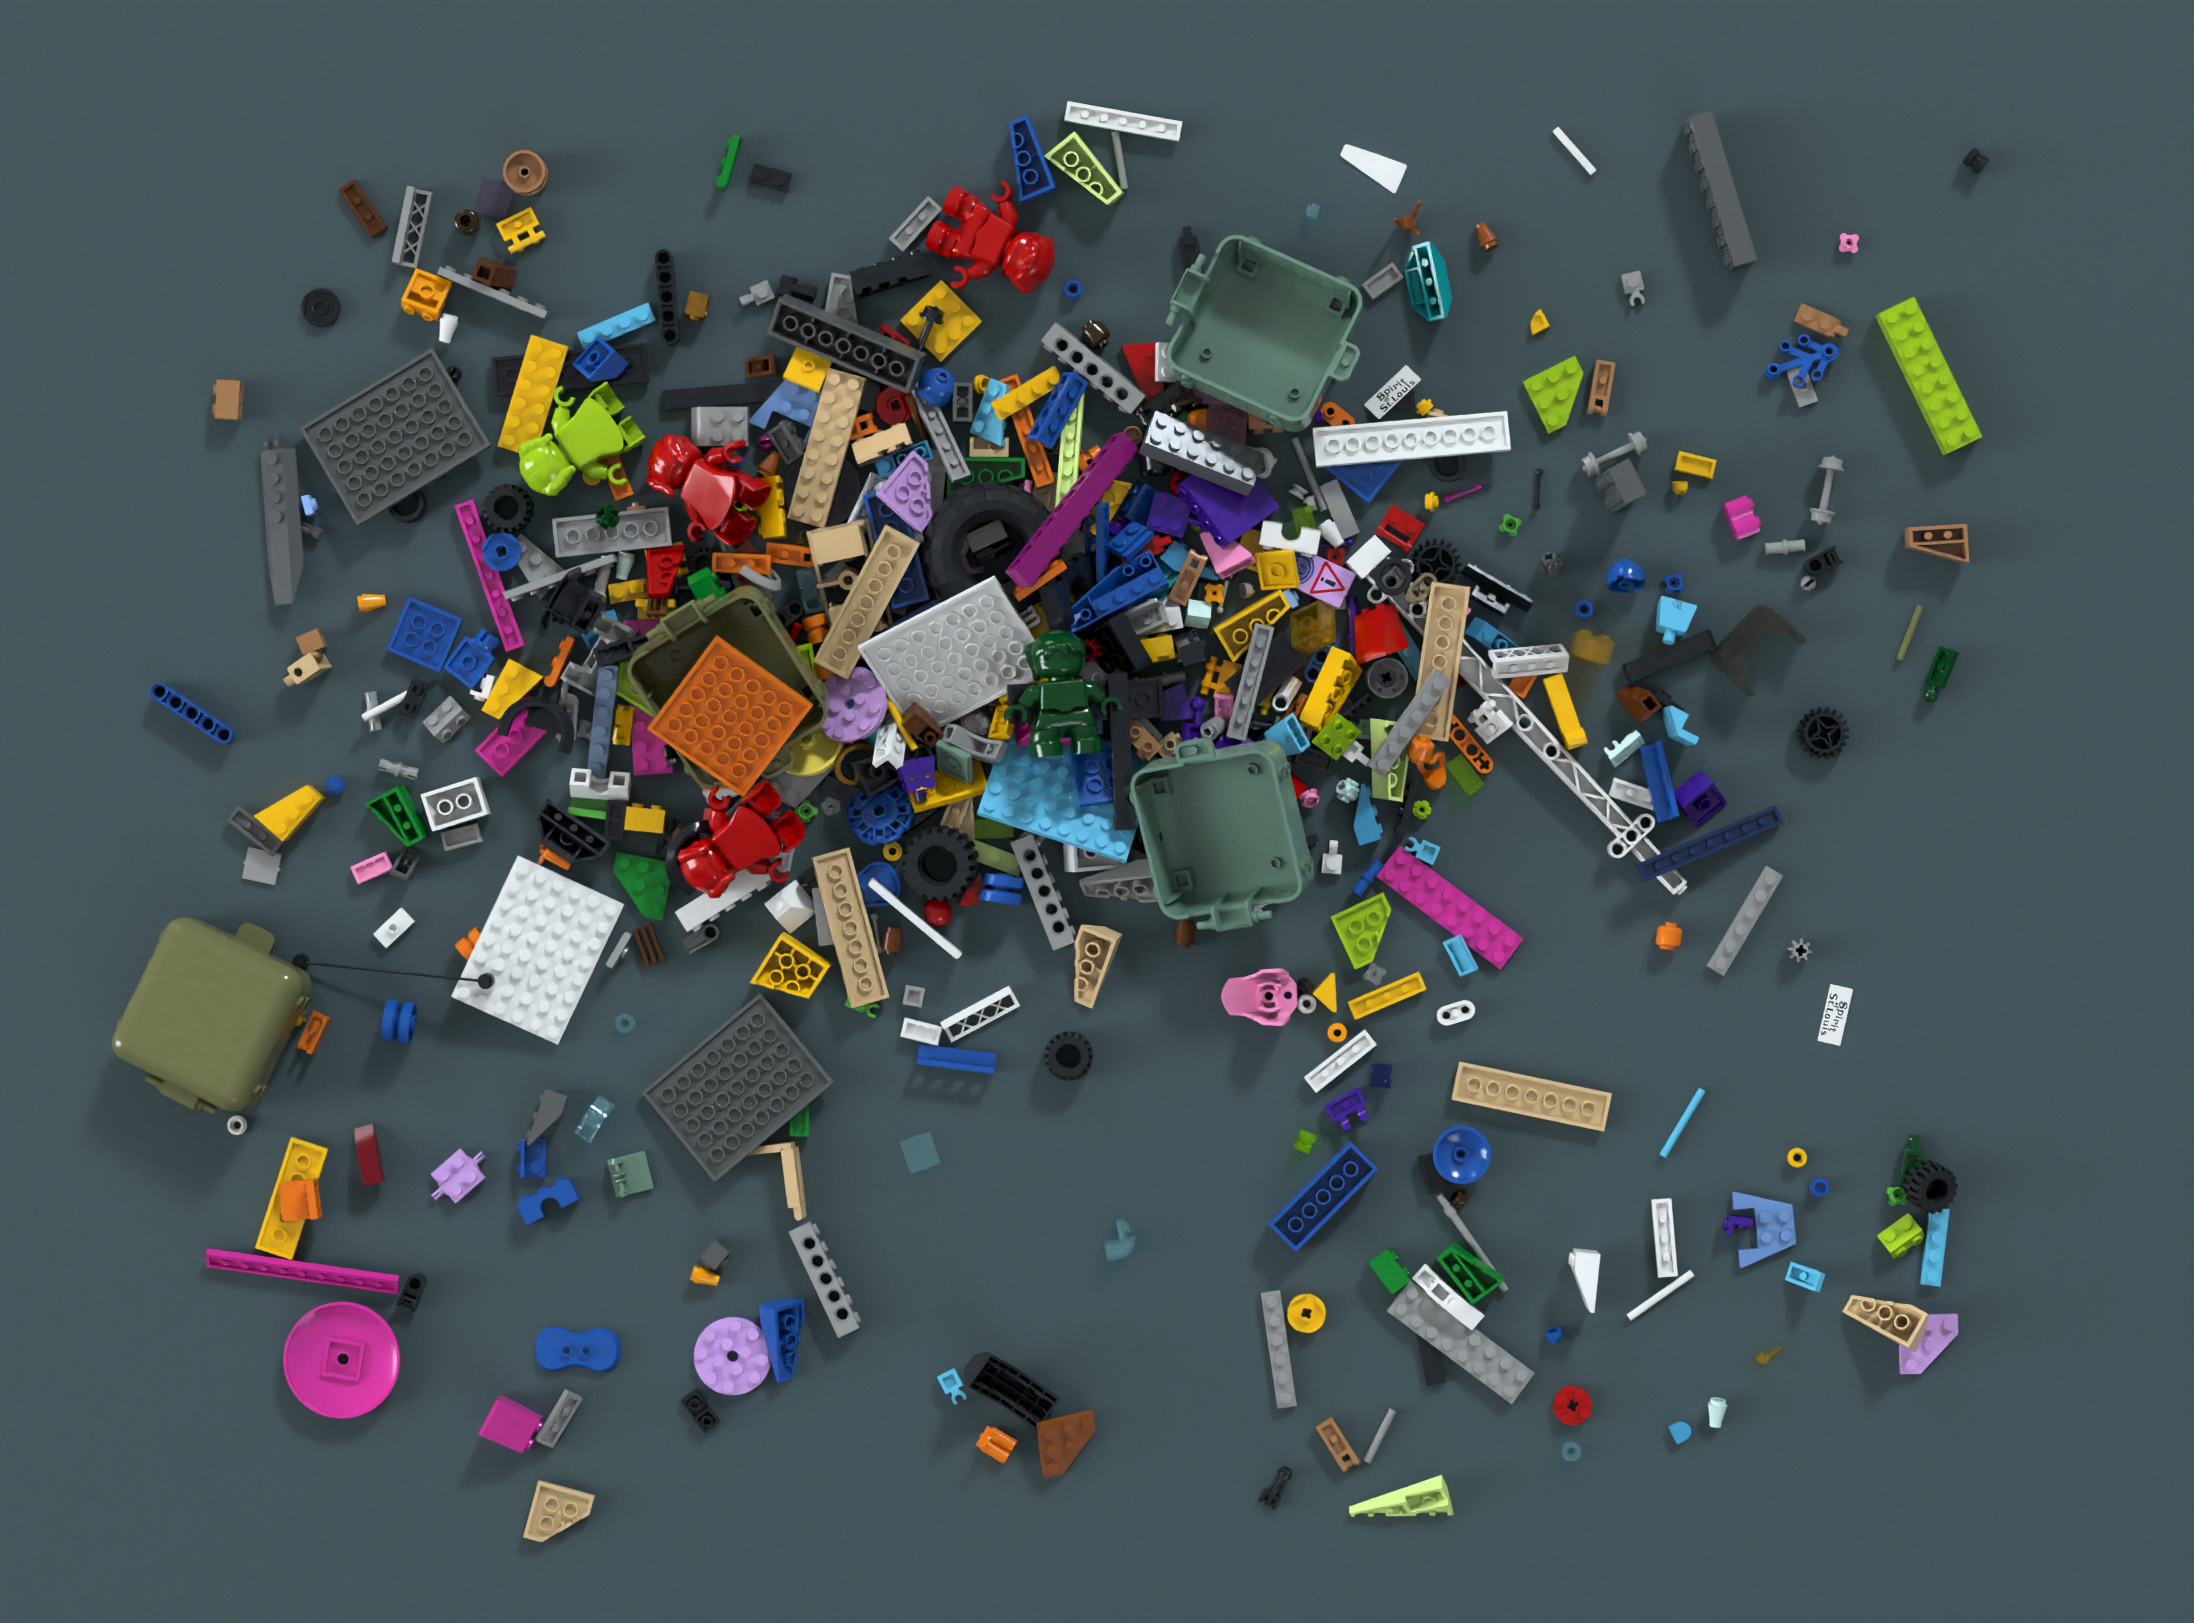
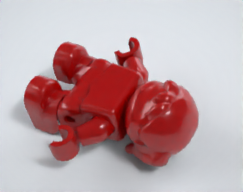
M1001 181V187L1006 189L1004 196L996 197L994 193L990 195L994 202L1000 204L998 206L999 217L993 214L977 196L954 185L945 199L943 212L961 221L958 229H952L949 225L937 220L927 235L925 246L930 252L946 259H952L953 257L954 260L976 262L968 266V270L959 266L954 267L957 273L963 274V279L960 282L952 281L950 283L956 290L966 288L969 285L970 279L973 281L988 277L993 270H999L1003 264L1002 276L1008 278L1022 293H1030L1036 286L1047 280L1055 266V243L1051 237H1044L1038 233L1032 234L1029 232H1021L1017 235L1015 226L1018 215L1012 202H1009L1013 194L1005 181Z
M667 434L664 438L657 441L651 450L648 458L649 472L646 481L655 491L666 493L670 497L675 495L674 489H681L680 497L685 501V509L690 521L693 520V523L688 526L687 530L688 536L693 542L703 541L704 535L701 529L702 531L712 529L715 537L726 545L731 546L746 540L756 527L757 518L746 510L738 511L734 503L738 500L751 511L756 510L767 501L772 486L762 478H752L743 471L726 464L728 461L731 463L743 461L742 456L737 455L736 448L744 447L747 444L746 441L738 439L727 443L724 447L712 448L703 458L699 448L690 442L687 437Z
M765 780L744 796L736 811L727 818L725 807L729 804L732 796L727 795L725 800L718 799L715 794L719 788L718 785H715L707 798L709 805L712 807L709 826L714 832L713 836L694 841L686 849L680 850L678 854L681 872L685 879L696 890L705 892L712 899L720 898L725 893L730 882L736 878L734 875L735 870L740 872L745 869L752 875H768L769 873L770 878L774 882H785L791 873L789 871L779 872L776 868L781 865L783 857L775 859L772 863L765 858L779 856L780 852H789L802 842L806 834V828L802 820L796 813L788 810L775 823L771 825L766 823L764 817L780 807L781 798L774 786Z

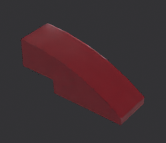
M374 1124L354 1128L358 1161L364 1187L384 1182L382 1158Z

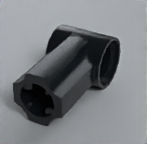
M782 275L777 294L780 296L787 294L794 298L814 303L818 287L800 282L796 278Z

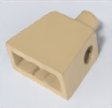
M323 651L310 652L287 668L289 674L284 676L283 680L288 687L295 683L297 685L305 684L332 666Z

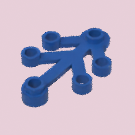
M1806 334L1799 336L1798 345L1802 348L1808 347L1817 353L1808 354L1793 347L1789 341L1784 340L1780 343L1779 350L1798 359L1780 365L1771 363L1766 367L1765 375L1769 380H1777L1782 372L1802 366L1792 382L1794 387L1801 388L1813 362L1821 360L1817 369H1814L1811 373V379L1814 382H1820L1827 364L1834 362L1838 358L1839 350L1831 343L1822 346L1813 342ZM1806 339L1807 343H1802L1800 340ZM1783 345H1788L1789 348H1788V349H1783L1782 346H1783ZM1831 350L1833 353L1828 355L1825 351ZM1776 368L1777 371L1773 373L1770 371V369ZM1819 373L1821 376L1816 378L1814 374ZM1800 379L1802 383L1797 384L1795 380Z

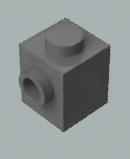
M716 1238L700 1257L703 1260L701 1263L709 1270L711 1268L715 1270L717 1267L721 1269L728 1261L726 1256L731 1250Z

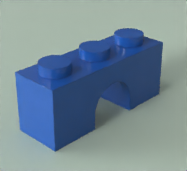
M563 1176L554 1181L556 1185L550 1188L548 1185L537 1189L538 1194L532 1197L529 1193L519 1198L521 1202L516 1205L526 1225L546 1216L543 1209V1202L546 1198L556 1199L561 1208L581 1198L571 1177L566 1179Z

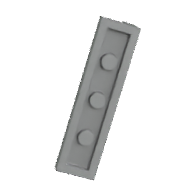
M407 186L392 263L418 269L433 196L432 192ZM417 194L427 196L426 204L420 208L416 203ZM420 212L423 220L422 223L415 227L412 222V216ZM416 231L419 239L418 242L411 246L408 236ZM410 250L415 255L414 264L403 261L405 253Z

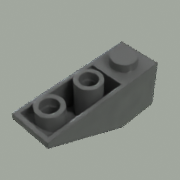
M545 1089L544 1094H540L537 1103L540 1107L538 1112H534L531 1123H534L532 1130H528L525 1137L528 1147L531 1148L563 1118L569 1100L568 1096Z

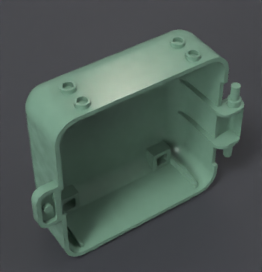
M1242 235L1228 236L1219 244L1205 275L1201 273V267L1206 256L1203 254L1198 255L1194 265L1185 270L1169 303L1171 305L1169 309L1171 312L1165 322L1167 325L1172 326L1177 315H1180L1181 312L1185 313L1167 350L1170 372L1184 387L1199 390L1265 420L1274 428H1282L1290 432L1301 431L1311 423L1332 379L1338 382L1349 380L1359 361V348L1350 342L1362 319L1361 293L1348 279L1342 276L1334 277L1262 245V242L1255 237L1248 236L1247 238Z
M1206 737L1186 740L1176 746L1175 756L1154 760L1133 776L1130 785V802L1132 806H1135L1154 883L1153 895L1158 900L1159 906L1165 915L1179 920L1211 914L1212 918L1209 921L1197 922L1198 930L1210 928L1211 930L1221 932L1252 927L1261 920L1273 918L1271 910L1264 912L1254 911V906L1292 901L1310 885L1314 875L1313 860L1306 841L1290 774V764L1281 745L1271 740H1262L1215 749L1212 740ZM1160 832L1162 833V837H1163V841H1162V842H1161L1160 837H1159Z

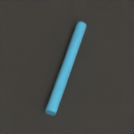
M1701 1088L1697 1090L1660 1152L1661 1156L1665 1158L1668 1156L1706 1091Z

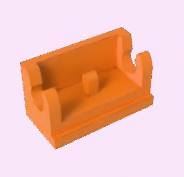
M313 1010L297 1044V1048H302L309 1054H315L332 1018Z

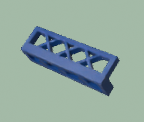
M1063 372L1030 430L1027 439L1039 442L1046 448L1052 449L1088 382L1075 372Z
M1102 501L1094 504L1096 506V518L1091 513L1085 517V554H1091L1093 562H1096V582H1100L1109 574V550L1107 547L1109 543V502ZM1094 523L1096 524V537L1090 532V527ZM1094 542L1096 543V556L1090 550V546Z
M1662 740L1656 741L1652 745L1640 747L1639 752L1656 823L1675 820L1679 817V812Z
M920 1044L916 1064L994 1074L997 1053Z

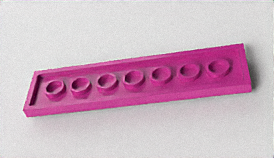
M661 618L623 621V624L633 628L637 632L635 636L637 637L656 628ZM629 702V706L635 707L631 731L634 776L674 773L673 763H665L663 746L667 743L647 730L654 717Z
M1400 845L1376 876L1453 935L1461 934L1465 943L1500 970L1523 940L1521 936Z

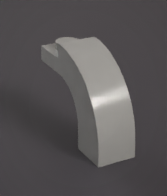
M947 724L943 731L944 736L940 739L972 754V758L991 764L1001 762L1008 747V744L1003 741L977 736L955 724Z

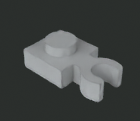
M1640 270L1621 275L1625 295L1631 294L1629 299L1630 306H1635V298L1640 299L1641 305L1644 304V296L1639 292L1644 290Z

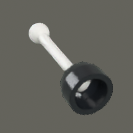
M1238 572L1224 578L1225 584L1222 591L1224 599L1229 582L1235 580ZM1223 602L1219 603V606L1216 607L1218 614L1223 612Z

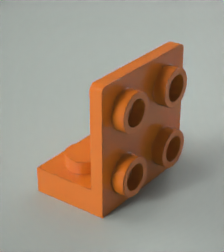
M318 1178L279 1183L284 1222L303 1219L313 1220L323 1217Z

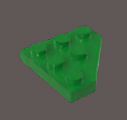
M617 852L613 871L644 917L664 920L671 885L666 874L665 861Z

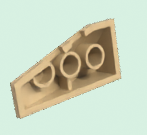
M1084 924L1080 926L1075 941V1002L1091 1009L1094 1007L1117 951L1122 933L1105 926Z
M1851 1295L1842 1311L1914 1353L1924 1337L1929 1316L1926 1312L1910 1304H1900Z

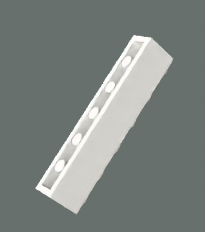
M774 856L765 859L769 860L770 863H772L775 859L779 858L780 856ZM783 861L780 866L776 867L779 872L787 870ZM744 869L734 874L736 878L730 882L725 893L720 898L712 899L704 893L675 913L687 932L690 930L696 932L704 927L703 922L709 919L712 922L720 917L719 912L725 909L727 912L734 908L736 901L741 899L743 902L752 896L751 892L755 889L761 891L769 886L767 884L771 880L769 873L768 875H752Z

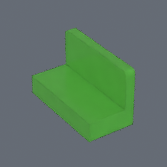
M572 797L568 813L576 816L606 820L608 800Z

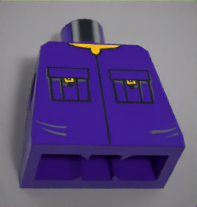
M1184 683L1162 691L1164 717L1160 718L1161 722L1193 719Z
M925 756L904 760L903 766L896 769L904 792H914L916 802L927 801L925 789L935 787V757Z

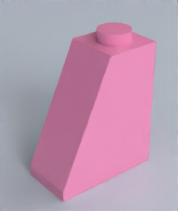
M1210 532L1199 534L1216 573L1221 579L1256 563L1252 554L1236 541H1233L1223 550L1215 543Z

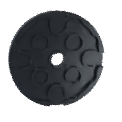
M804 455L791 465L785 477L783 494L788 509L791 505ZM844 459L826 527L840 525L850 517L861 494L859 476L847 459ZM803 523V524H805V525H807V526H810V527H813V528H821V527H817V526H813V525H810V524Z

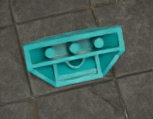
M1431 241L1414 245L1404 267L1411 307L1428 322L1447 318L1452 294L1445 261Z

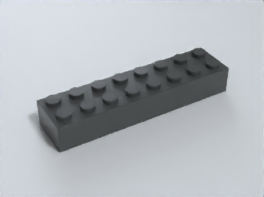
M1712 110L1690 116L1684 123L1683 132L1690 141V145H1688L1690 155L1695 157L1696 163L1694 168L1696 174H1700L1702 180L1700 182L1701 191L1706 193L1707 196L1705 201L1708 212L1711 211L1713 216L1711 224L1714 231L1717 230L1718 232L1717 243L1719 249H1723L1725 255L1722 257L1725 268L1728 267L1730 272L1752 265L1757 260Z
M787 294L778 299L767 331L768 335L907 394L915 389L927 355L922 351Z

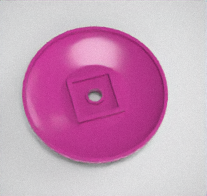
M331 1302L311 1310L293 1327L284 1349V1372L294 1395L310 1410L331 1418H352L373 1410L390 1394L399 1375L400 1349L393 1330L374 1310L353 1302ZM343 1353L348 1356L349 1361L347 1364L339 1362L340 1354Z

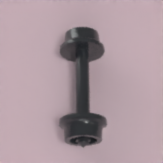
M926 305L923 312L919 313V316L926 320L915 347L919 351L923 350L933 324L943 325L944 323L942 320L944 312L938 309L937 306ZM924 360L923 366L927 365L926 360Z
M719 574L720 582L718 584L720 588L724 587L727 593L731 592L735 587L731 576ZM676 576L669 599L680 602V593L692 592L689 585H680L679 577Z

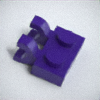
M1358 1087L1324 1105L1333 1123L1339 1120L1345 1132L1352 1128L1346 1118V1115L1356 1110L1362 1122L1369 1119L1362 1107L1367 1102Z

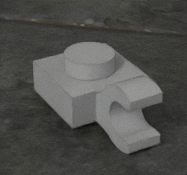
M765 280L750 287V294L739 298L742 306H746L754 301L757 306H760L775 299V296L768 281Z

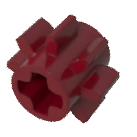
M1088 639L1084 640L1086 645L1085 662H1090L1091 658L1093 662H1097V656L1103 655L1101 652L1103 645H1098L1097 639H1093L1091 643ZM1093 648L1094 651L1090 654L1089 650Z

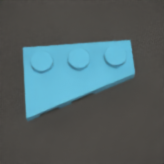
M990 378L970 429V433L1002 447L1005 445L1003 436L1006 422L1005 419H998L990 403L1007 394L1010 388L1009 385Z

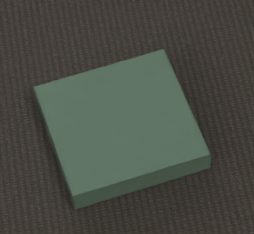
M938 740L935 744L937 770L970 785L974 781L972 754Z

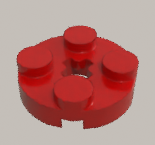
M886 386L876 397L875 412L880 419L894 425L907 421L911 417V413L904 396L908 394ZM896 399L898 400L897 404L899 407L892 410L890 404Z
M1575 1385L1565 1386L1555 1395L1553 1411L1563 1423L1578 1425L1591 1415L1592 1401L1589 1394L1582 1388ZM1570 1400H1573L1574 1403H1578V1406L1575 1407V1410L1567 1408V1405L1570 1404Z

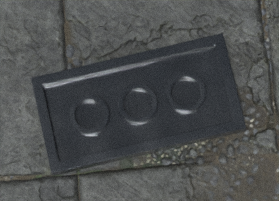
M1283 631L1270 643L1254 708L1308 661ZM1244 666L1224 682L1235 696L1237 695Z

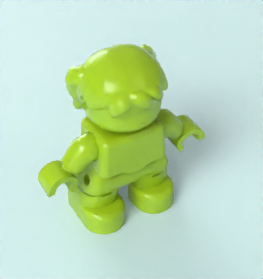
M607 381L590 393L571 419L568 408L575 404L576 399L571 397L567 402L560 401V396L564 393V387H558L554 392V399L558 408L555 409L551 424L554 436L560 444L556 445L552 441L553 436L551 433L522 443L518 450L521 476L531 489L547 496L558 495L567 485V482L572 479L576 468L590 479L606 480V478H609L616 486L626 485L629 482L626 478L621 480L614 478V473L617 470H621V464H614L608 468V465L599 462L639 447L647 441L645 435L642 434L631 416H628L619 425H616L611 416L617 415L625 407L619 401Z

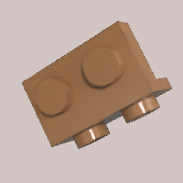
M1134 720L1130 724L1131 746L1134 745L1138 749L1136 754L1143 762L1147 759L1150 763L1155 758L1154 755L1162 749V746L1138 720Z

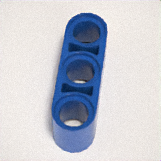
M1335 631L1326 632L1320 640L1304 672V678L1307 682L1315 683L1317 680H1312L1308 677L1307 673L1310 669L1317 670L1319 676L1324 662L1321 663L1317 660V653L1325 652L1328 656L1332 646L1337 648L1340 637ZM1331 634L1336 637L1334 645L1326 643L1325 638L1327 635Z

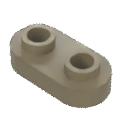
M1423 573L1406 590L1407 600L1413 604L1421 603L1430 594L1431 583L1437 582L1436 577L1431 573Z

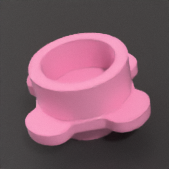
M1842 233L1839 237L1841 240L1839 250L1841 252L1851 251L1856 253L1858 251L1857 241L1859 236L1857 234L1847 235Z
M1316 789L1307 790L1299 795L1303 807L1312 808L1318 804L1320 797L1317 796Z

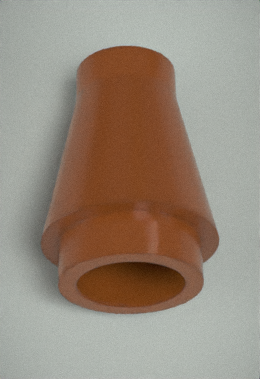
M1485 222L1475 226L1481 249L1489 252L1499 246L1497 237Z
M772 450L757 466L758 470L756 473L762 478L774 476L781 455Z

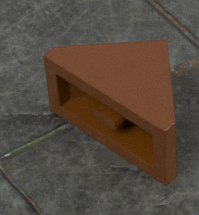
M770 354L747 358V378L777 377L775 355Z

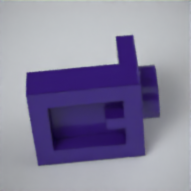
M1120 515L1117 521L1113 520L1112 523H1109V532L1118 535L1131 520Z
M1727 1214V1219L1723 1221V1230H1726L1725 1234L1732 1236L1733 1225L1738 1229H1747V1226L1753 1227V1218Z

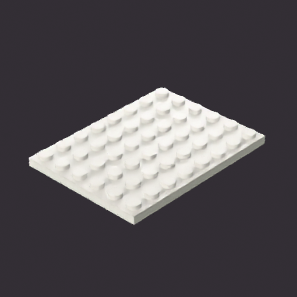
M995 575L858 645L859 652L901 716L916 702L931 715L939 728L1007 694L1006 685L1027 684L1033 681L1032 671L1026 661L1024 650L1035 639Z
M518 855L460 976L462 978L478 979L484 973H491L495 978V984L489 989H482L478 982L458 980L451 997L558 1045L624 904Z

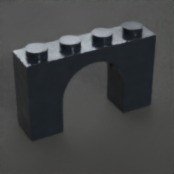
M1082 552L1073 554L1072 558L1064 562L1067 569L1038 588L1049 630H1066L1075 622L1069 597L1070 586H1072L1077 602L1099 583L1096 582V570L1091 554H1083Z

